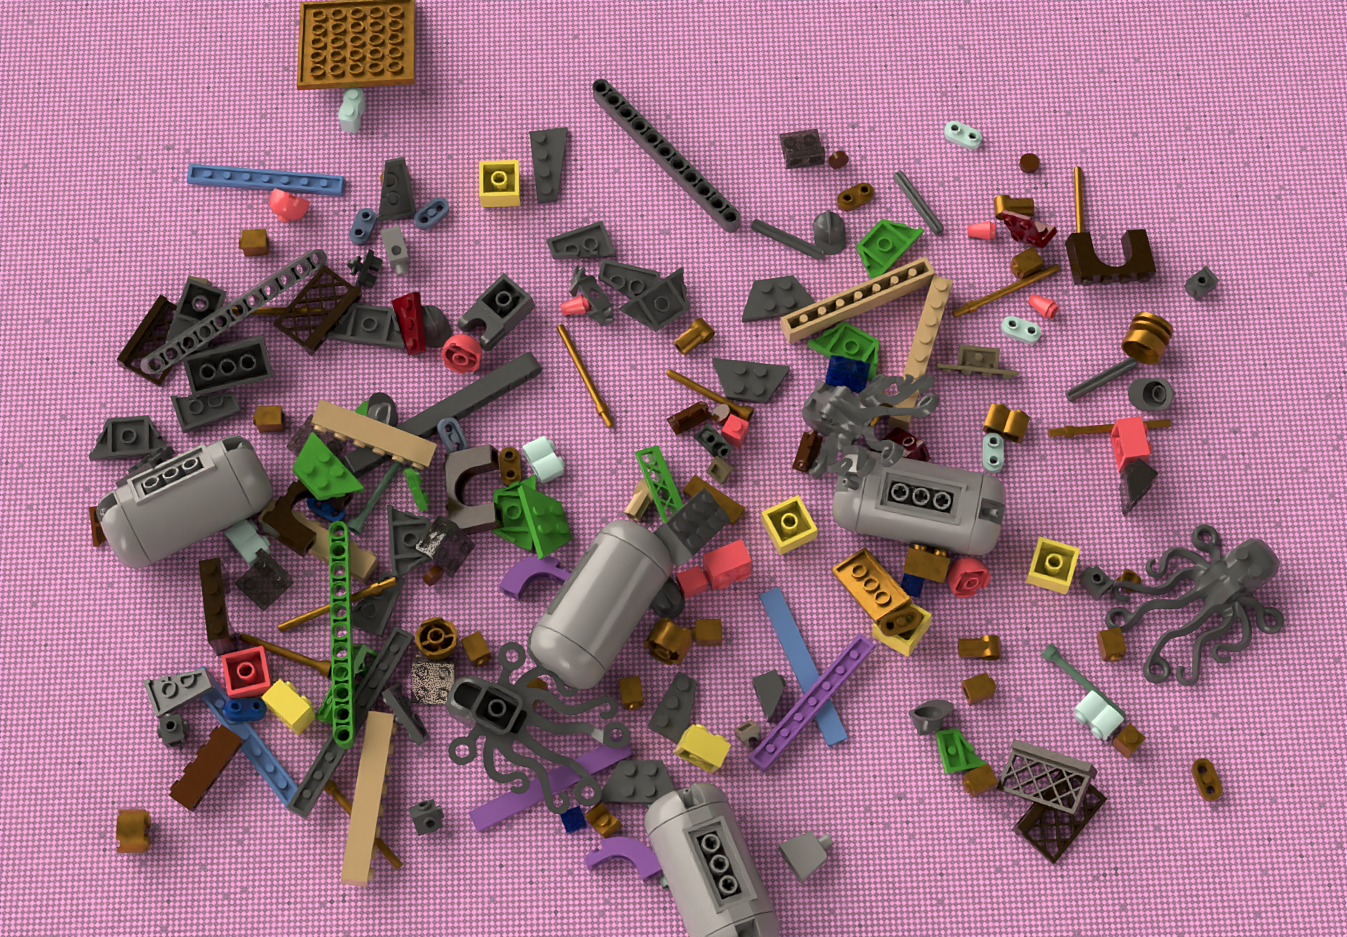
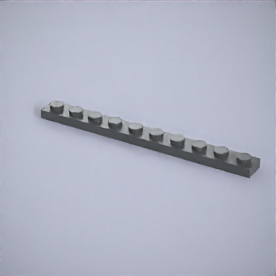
M397 626L394 627L354 694L356 735L368 717V711H371L414 640V635ZM344 712L340 720L347 719L349 713ZM333 731L286 807L288 811L305 820L308 818L348 750L342 749L337 745L333 737ZM342 734L339 740L346 741L350 734Z

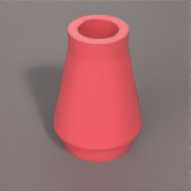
M987 221L968 225L967 236L985 240L996 238V223Z
M1034 293L1028 300V304L1045 319H1052L1059 309L1056 301Z
M582 294L566 303L560 304L563 316L585 314L591 311L590 303Z

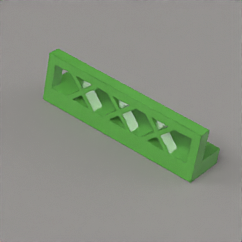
M659 445L636 451L635 456L664 523L668 519L665 513L666 508L669 507L673 515L683 503ZM647 455L650 464L644 462L642 456ZM652 471H654L658 482L651 479L650 474ZM659 489L662 490L665 500L659 498L657 494Z
M353 643L354 677L356 673L361 672L364 679L379 653L363 643ZM366 653L374 658L371 664L365 667L363 659ZM340 672L338 678H345L348 672ZM354 680V694H355V692L357 691L358 687L360 686V684H359V685H356V684H355V680ZM332 685L315 717L318 721L333 725ZM347 692L340 693L338 698L345 699Z

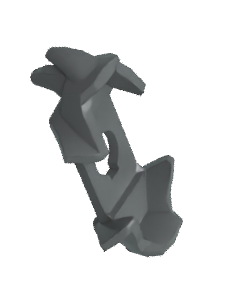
M576 266L573 278L570 280V294L576 297L577 290L580 289L593 308L592 311L585 313V315L596 320L601 326L611 324L615 320L613 318L614 304L610 303L597 284L593 275H586L585 267L579 270V266ZM591 289L596 291L600 298L595 299L591 297L589 291Z

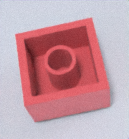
M1141 416L1117 419L1110 437L1118 472L1143 469L1146 462H1148L1150 454H1152L1151 443L1147 442L1146 438L1147 425L1143 423Z
M742 539L703 554V570H706L709 576L712 590L717 588L719 590L724 589L730 585L729 583L736 580L738 582L744 581L751 575L752 560Z
M263 645L221 655L227 692L230 699L262 696L273 686L268 655Z

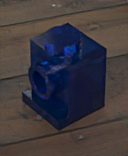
M904 573L901 588L908 596L920 598L925 578Z

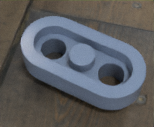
M438 197L421 208L414 216L416 227L420 230H429L445 218L450 211L448 201Z
M361 209L356 215L349 232L350 240L356 246L366 245L370 240L377 223L376 214L372 209Z
M454 418L442 419L438 423L437 429L447 452L452 453L468 449V442L457 420ZM446 425L449 426V431H448V432L445 431V426H446ZM455 443L458 445L457 450L453 447Z

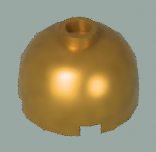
M442 617L429 618L420 624L418 631L416 630V646L427 659L443 660L451 656L456 650L458 644L457 629L451 621L448 622Z

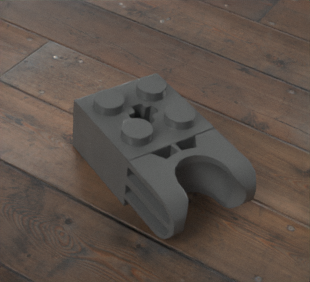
M503 273L475 300L476 303L458 320V327L463 332H470L478 326H485L486 331L480 338V346L484 351H490L536 306L532 297Z
M187 278L166 338V343L223 307L227 291ZM203 302L205 308L197 309L196 304ZM201 327L199 333L202 337H204L206 331L203 327ZM209 340L197 349L209 347L211 340Z

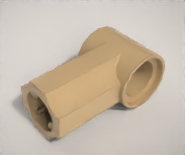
M641 479L634 490V496L624 511V514L635 522H640L650 504L654 503L646 480Z

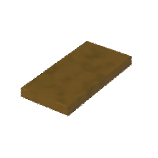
M866 547L831 568L832 574L877 626H879L884 616L903 610L913 604L911 598Z

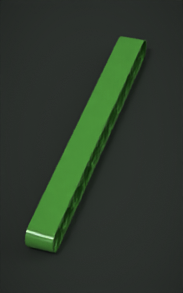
M336 521L330 525L328 530L333 737L340 748L350 749L356 740L350 533L346 524L342 521ZM337 531H344L343 535L335 536ZM337 551H345L342 556H335ZM339 570L345 571L342 576H336V573ZM338 591H346V593L343 596H336V593ZM340 610H345L346 614L344 616H336ZM342 630L347 631L345 636H337L338 632ZM340 651H347L345 657H337ZM340 672H348L345 678H338ZM342 692L349 693L345 699H339V694ZM344 712L349 713L347 719H339L340 714ZM342 734H350L346 741L339 740Z

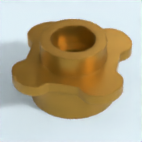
M1124 569L1122 576L1116 579V582L1130 579V582L1141 583V578L1130 569ZM1124 587L1126 592L1132 593L1134 591L1132 589Z

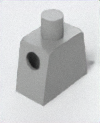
M400 225L380 230L391 269H396L397 276L407 275L409 273L407 265L410 264Z
M809 831L779 844L778 850L802 884L826 863L828 855L825 850L834 845L827 833L817 839L813 832Z

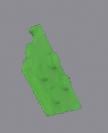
M881 219L856 246V250L870 279L887 273L921 237L924 229L920 227L914 229L906 227V224L893 223L890 220Z
M846 321L836 325L834 329L825 331L822 336L815 340H809L807 344L809 348L862 378L871 381L876 376L879 340Z
M312 432L300 452L292 472L319 501L329 499L330 497L345 496V493L356 491L357 494L364 491L362 484Z
M410 466L403 468L402 471L418 510L421 512L428 509L427 503H430L426 491L420 488L419 484L422 483L419 473Z
M534 474L524 481H517L508 487L495 490L493 502L502 507L504 528L491 530L492 533L528 552H532L533 539L518 488L521 485H525L536 490L537 475Z
M521 485L518 488V493L538 558L542 560L550 553L567 544L572 539V535L560 501L525 485Z

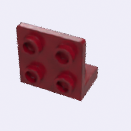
M1002 210L1001 212L1004 224L1008 227L1012 239L1016 242L1044 248L1057 233L1055 226L1034 221L1029 216L1007 210Z
M896 427L881 440H891L903 446L904 453L902 457L923 462L931 459L924 441L899 427ZM871 449V450H870L871 452L874 451V452L882 453V451H877V450H874V449Z

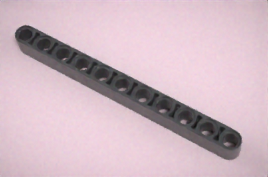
M595 80L592 85L595 102L723 230L729 233L737 231L740 225V213L607 80ZM714 206H721L722 208L716 209ZM728 219H734L735 221L729 222V221H727V220H728Z
M315 249L299 256L144 357L140 364L142 371L146 374H158L321 268L327 262L326 253L321 249ZM313 254L318 258L317 263L313 261ZM298 264L302 267L301 274L297 271ZM282 274L286 277L285 284L281 282ZM266 285L270 287L269 295L265 292ZM250 295L254 297L253 305L249 303ZM233 306L238 308L237 316L232 312ZM218 316L222 320V324L220 327L216 324V318ZM201 327H203L206 331L204 337H202L199 333ZM184 338L189 340L188 348L183 346ZM168 348L173 353L171 359H168L166 356V351ZM151 360H154L156 363L154 370L149 367Z
M527 352L395 428L427 439L438 433V423L442 419L454 418L457 421L461 420L541 373L542 367L532 352ZM365 446V448L359 447L345 455L340 462L357 479L391 460L392 456L384 454V456L372 452V448Z

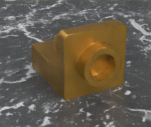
M598 802L584 815L593 829L604 839L609 838L622 827L620 821L606 809L602 802Z

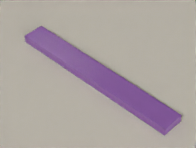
M859 633L753 751L748 760L765 773L874 651L876 646Z
M622 736L612 741L619 742L622 740ZM604 744L574 760L593 776L619 763L620 760L633 756V752L629 744L619 749L611 748ZM564 765L547 773L552 796L577 784L582 779L573 769ZM539 777L530 781L529 789L523 794H516L510 791L468 812L478 833L545 800Z

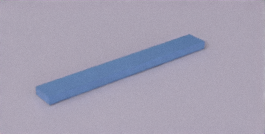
M190 164L187 183L268 191L278 189L292 193L343 197L345 176Z
M779 587L760 594L759 597L802 692L805 694L820 678V675ZM830 699L814 717L828 747L848 739Z
M210 674L215 689L201 696V698L222 725L245 740L241 750L285 807H287L298 786L248 721L232 722L225 718L223 709L225 703L230 698ZM236 706L232 707V709L238 710Z

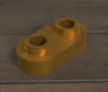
M863 182L842 191L837 197L838 208L848 212L869 203L873 199L874 188L869 183Z
M513 447L502 449L499 454L501 480L508 487L514 482L522 481L520 455L517 449ZM512 454L513 457L508 459L506 455ZM513 473L515 476L509 478L508 474Z
M908 607L884 616L879 623V628L882 634L892 637L915 629L920 625L922 617L916 608ZM906 616H911L913 622H907ZM888 622L893 624L892 630L886 627Z
M1200 758L1196 760L1191 767V774L1199 794L1206 801H1216L1223 791L1216 770L1208 759ZM1198 768H1203L1205 774L1199 773ZM1211 788L1213 794H1208L1206 789Z

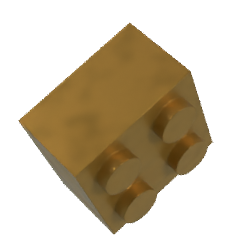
M910 545L903 572L944 583L950 562V555H947V551L940 549L931 551L926 549V546Z

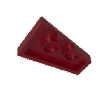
M412 292L391 300L408 355L415 356L426 352L420 292Z

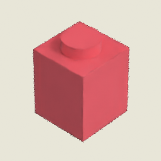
M730 414L721 431V436L730 445L740 448L749 432V422Z
M700 565L676 574V581L684 599L708 590L710 579L706 570L702 571Z

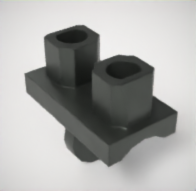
M368 250L363 263H361L362 257L356 256L355 260H349L347 263L348 268L351 269L350 274L352 276H356L357 272H359L355 283L358 288H361V286L373 288L377 276L367 272L368 269L378 272L383 260L374 256L375 251Z
M708 422L693 436L714 458L719 455L724 459L733 448Z

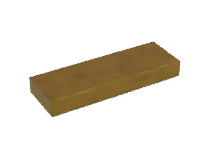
M694 474L683 489V493L691 498L705 487L730 517L731 520L728 523L734 526L744 513L745 507Z

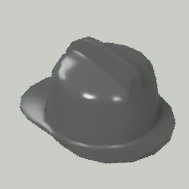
M827 209L826 212L818 215L813 221L814 242L816 246L825 250V255H834L842 251L845 246V225L843 219L837 213Z
M423 304L421 307L425 344L431 348L443 347L445 342L452 337L451 326L439 308Z
M1161 378L1137 379L1132 382L1128 390L1129 401L1140 410H1165L1170 406L1173 396L1176 395L1171 384Z
M383 392L372 394L368 401L366 417L396 427L398 414L393 399Z
M671 577L668 578L651 604V607L658 616L669 619L678 617L685 607L684 596Z
M931 700L910 710L908 715L913 718V725L917 729L918 735L922 736L940 730L944 717L953 712L954 706L946 700Z

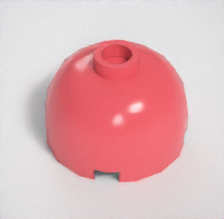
M273 189L269 204L272 212L278 215L277 220L289 223V220L297 221L306 215L310 201L278 189Z
M457 334L445 342L441 352V359L443 357L444 365L454 372L465 374L464 370H471L472 373L479 368L482 359V349L479 342L473 337L466 334Z
M964 557L957 559L951 565L947 573V582L956 597L967 598L977 594L975 590L980 587L983 590L989 583L991 575L982 561L974 557Z

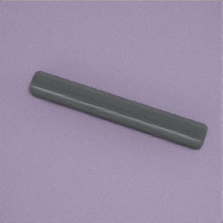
M903 171L896 172L893 179L935 235L944 231L943 225Z
M755 219L751 225L752 230L817 260H821L824 255V249L759 219Z
M1134 357L1127 358L1067 390L1065 393L1066 398L1072 402L1136 368L1137 361Z

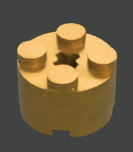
M663 617L655 623L644 642V648L647 650L649 647L652 651L650 655L658 661L670 666L673 663H677L676 666H680L693 644L692 632L685 627L680 628L669 618Z
M119 809L118 813L120 816H117L116 841H120V845L117 847V853H145L146 850H150L151 838L149 833H147V829H151L150 812H146V809Z

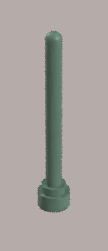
M393 462L359 515L354 517V519H350L346 525L349 531L356 535H361L365 528V519L402 463Z
M1051 643L1041 654L1046 661H1054L1089 693L1092 690L1096 692L1108 705L1125 718V712L1059 655L1060 652L1057 651L1058 648Z

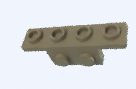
M959 344L957 364L937 362L936 367L941 368V372L953 373V369L961 370V374L973 375V371L981 372V376L993 377V373L1002 374V378L1013 379L1014 375H1019L1018 370L998 368L1000 348Z

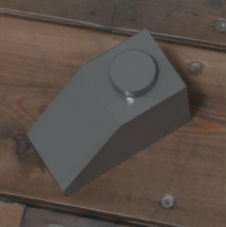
M776 669L752 678V686L767 722L772 721L784 694V687H786L783 675H778Z

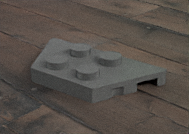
M683 267L619 308L620 311L655 332L689 311Z
M794 275L756 280L753 282L742 315V323L783 317L816 302Z
M353 303L348 309L347 314L340 318L339 324L327 335L328 340L405 350L394 310L388 307Z
M712 358V365L716 370L726 399L732 401L767 404L772 398V394L779 388L782 380L790 371V366Z
M149 415L108 418L103 426L102 433L99 434L96 440L97 444L93 452L89 453L90 461L144 457L161 447L165 450L167 446Z
M171 446L165 450L162 447L143 458L141 462L127 470L129 473L115 482V484L119 488L127 484L128 479L149 469H155L157 465L165 462L175 454V451Z
M387 505L392 577L398 579L433 560L430 519L421 515L416 516L406 510L402 512L394 509L392 505Z
M620 760L602 789V797L599 802L603 804L652 805L662 796L676 790L662 760Z

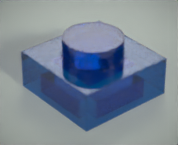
M580 805L560 814L567 835L587 828Z

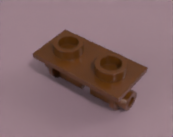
M700 401L666 420L677 436L712 418L708 411L707 403Z
M810 430L808 433L803 432L792 469L808 473L811 463L818 456L823 437L818 436V431Z

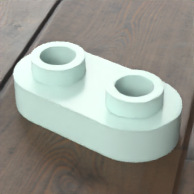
M950 121L945 126L944 136L947 140L969 150L977 149L980 146L982 135L978 130L958 121Z
M1015 316L1006 317L1001 325V331L1005 336L1026 344H1035L1041 336V329L1037 324ZM1013 323L1015 327H1010L1009 324ZM1028 330H1033L1034 333L1030 334Z
M989 433L982 442V467L987 473L996 474L1002 469L1004 463V442L999 434ZM995 440L997 444L993 445L990 441ZM995 459L997 463L993 464L990 460Z

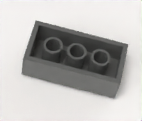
M264 334L197 349L182 358L192 396L273 378L274 373Z
M704 487L653 533L667 547L671 561L678 568L692 558L731 519Z

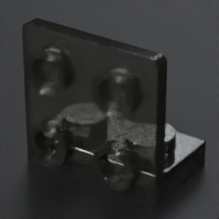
M818 129L781 133L779 135L786 170L824 164L825 148L821 146Z
M438 516L414 549L419 554L431 558L447 576L452 578L474 549L475 544L455 522Z
M260 548L255 553L258 561L235 582V585L262 611H265L294 582L290 574Z
M415 655L412 661L411 703L445 705L447 695L454 684L458 657H447L443 660L435 661L421 655Z

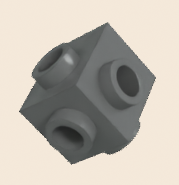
M169 713L165 717L159 718L160 725L157 726V733L159 739L162 738L166 748L188 744L187 733L190 732L188 720H185L178 713Z
M434 799L424 800L418 803V805L409 807L418 836L435 832L443 827L441 819L445 816L441 805L436 806Z

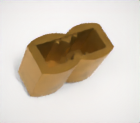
M1001 403L991 404L982 431L988 434L997 433L1008 441L1021 444L1030 416L1022 410H1009Z

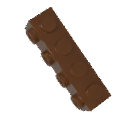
M222 724L220 727L216 726L209 735L211 738L206 745L203 744L196 753L198 755L193 763L189 762L183 770V773H185L180 781L177 779L170 787L171 793L169 796L189 811L194 812L245 743V740Z

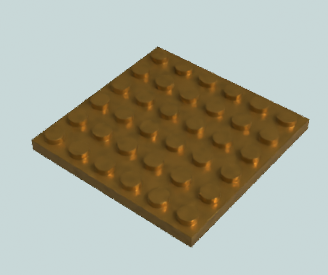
M415 0L300 2L296 84L298 91L415 84Z

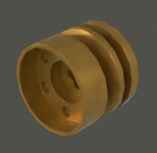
M1139 312L1135 314L1129 331H1127L1122 341V351L1127 356L1134 357L1140 363L1148 365L1158 364L1166 350L1165 346L1168 345L1174 332L1173 327L1160 316Z

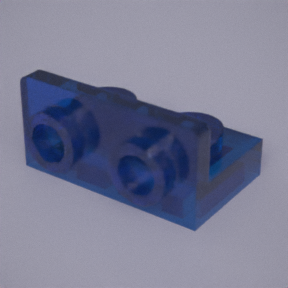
M831 355L825 383L834 387L846 386L852 392L860 393L866 388L871 364L861 360Z

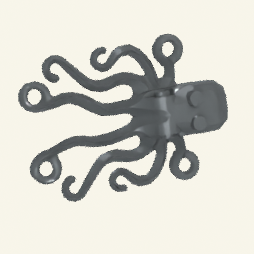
M878 374L858 395H853V392L846 386L834 387L821 381L805 401L801 410L804 422L813 430L827 436L822 445L820 456L811 463L808 473L813 478L820 477L827 469L830 474L836 472L839 476L846 474L852 467L853 461L850 458H843L835 463L836 457L841 450L845 456L858 454L857 474L860 478L867 476L873 470L876 460L869 458L865 465L867 448L860 445H851L861 435L865 436L867 444L872 449L882 451L880 461L884 467H891L897 463L904 453L903 446L891 440L879 442L875 437L874 427L868 425L873 417L914 415L920 419L928 416L936 409L940 401L939 396L935 393H927L919 400L915 408H891L879 405L885 402L890 405L899 404L917 390L922 395L932 387L935 377L924 374L913 382L914 377L910 374H905V380L901 376L887 377L885 374ZM894 383H896L897 390L900 392L897 395L883 393Z
M1207 524L1199 525L1193 530L1191 541L1196 549L1206 553L1210 552L1212 556L1211 562H1208L1192 550L1183 547H1171L1162 554L1160 570L1158 572L1152 571V565L1156 563L1154 558L1146 563L1145 569L1149 576L1153 578L1164 576L1167 572L1169 560L1174 556L1185 557L1195 562L1196 566L1176 571L1164 584L1156 587L1136 584L1126 580L1114 583L1111 593L1116 600L1125 603L1130 601L1131 598L1129 595L1123 596L1119 594L1120 587H1126L1150 595H1163L1172 591L1183 579L1190 578L1195 582V587L1176 599H1153L1138 606L1133 613L1123 607L1112 608L1106 614L1105 624L1108 629L1120 627L1122 633L1133 628L1148 611L1154 609H1180L1197 599H1204L1203 608L1191 621L1178 629L1164 632L1158 639L1143 666V674L1147 681L1161 684L1167 680L1171 674V668L1169 663L1160 656L1163 647L1173 638L1192 633L1214 613L1221 615L1222 622L1219 626L1204 631L1195 640L1192 652V678L1185 679L1183 677L1184 666H1179L1176 669V678L1184 686H1192L1199 679L1203 646L1208 641L1226 634L1232 628L1236 619H1240L1242 626L1241 641L1236 644L1217 643L1212 648V658L1218 663H1227L1231 660V656L1227 655L1221 658L1218 656L1219 650L1241 652L1249 647L1252 639V626L1245 607H1252L1256 611V625L1262 632L1276 634L1281 630L1284 625L1282 613L1274 607H1264L1253 596L1256 590L1278 573L1280 566L1277 555L1262 539L1250 538L1225 556H1222L1216 547L1219 541L1216 529ZM1202 532L1208 533L1211 537L1210 542H1202L1199 539V534ZM1116 614L1122 615L1125 619L1124 625L1115 624L1112 617ZM1271 615L1275 617L1276 624L1274 626L1267 625L1264 622V616ZM1151 666H1160L1163 669V674L1161 676L1154 675L1151 672Z
M508 642L499 650L498 659L503 669L497 683L469 675L460 677L453 684L445 703L448 713L458 722L472 728L467 737H458L450 743L448 754L453 763L466 765L472 762L477 754V738L481 735L486 736L483 762L490 779L498 783H509L516 779H521L523 781L522 787L512 786L510 788L516 794H523L530 787V780L523 772L501 774L496 771L493 761V750L496 747L509 762L529 768L538 775L546 806L552 813H565L570 805L568 794L561 792L562 806L556 807L554 805L545 768L537 760L519 755L513 751L512 743L517 740L536 755L553 763L570 767L582 777L574 788V798L579 804L590 807L600 801L602 790L598 781L574 759L554 753L537 742L527 732L526 725H535L552 734L587 733L606 746L619 749L625 747L630 740V732L627 726L620 722H611L603 730H599L594 725L585 722L557 724L537 714L532 708L535 700H543L557 712L571 716L588 711L603 703H609L610 711L600 713L602 719L608 720L613 718L618 710L617 703L612 697L601 696L575 706L564 704L547 690L527 687V684L535 678L548 675L554 679L558 691L563 696L572 697L578 693L579 689L574 687L571 690H566L563 680L551 670L548 671L542 666H537L527 671L512 685L509 681L511 673L523 666L526 660L525 649L517 642ZM515 650L518 653V660L516 662H509L506 658L507 651ZM614 729L622 732V740L619 742H614L610 738V732ZM459 745H466L469 749L468 756L464 758L457 756L456 748ZM585 786H590L594 791V795L590 799H585L581 794Z

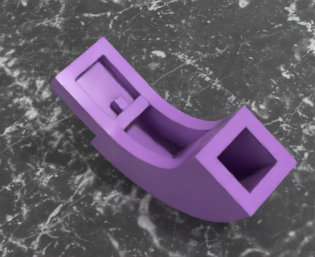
M538 556L529 557L509 569L499 585L500 592L520 601L525 589L532 582L539 579H550L563 585L572 571L567 568L560 569V560L554 557L546 556L542 560H539Z
M628 837L604 839L600 841L601 851L595 849L584 858L588 871L610 860H626L637 869L643 883L663 873L653 851L640 841Z

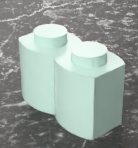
M353 87L346 88L343 95L344 103L339 109L338 117L342 131L356 133L361 126L360 116L365 111L366 101L363 89Z
M542 436L522 446L523 453L541 485L564 474L563 468L565 464L560 456L557 457L553 452L556 449L551 439L547 440L545 436Z
M244 519L234 524L224 534L246 563L252 567L271 553L269 549L271 544L264 535L260 537L256 533L259 529L252 520L248 522Z
M1093 690L1073 711L1075 719L1080 724L1088 725L1091 728V733L1100 740L1102 738L1104 741L1124 721V718Z

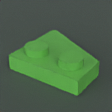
M957 728L935 732L945 775L974 770L986 764L984 760L981 761L973 751L974 748L969 742L965 741L964 736Z

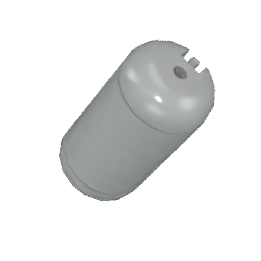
M231 435L207 446L203 443L157 465L155 469L151 468L128 479L127 484L108 492L101 498L97 505L96 513L105 537L119 561L128 568L140 569L263 511L272 501L273 488L251 443L242 436Z
M867 450L865 465L869 458L875 459L876 464L867 476L860 478L856 471L858 454H849L844 457L850 458L853 461V465L846 474L838 475L832 504L833 518L841 528L969 556H983L995 548L1000 535L1006 506V490L998 478L987 474L901 457L891 467H884L880 461L881 453Z
M624 519L612 521L601 529L531 631L527 641V652L536 666H542L548 671L551 670L563 680L564 685L569 688L574 687L579 690H588L595 687L602 680L670 577L674 564L671 561L667 547L661 539L642 525Z
M694 783L690 787L672 791L656 800L649 807L645 815L646 833L689 937H779V919L727 796L722 789L714 784Z

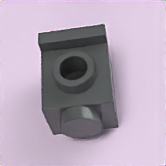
M1206 265L1202 270L1187 279L1184 287L1187 294L1198 301L1216 288L1219 279Z
M1097 565L1094 568L1088 566L1081 573L1082 578L1079 582L1096 601L1106 594L1115 583ZM1094 576L1099 580L1098 582L1093 579Z

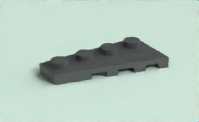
M568 127L529 131L538 204L557 202Z

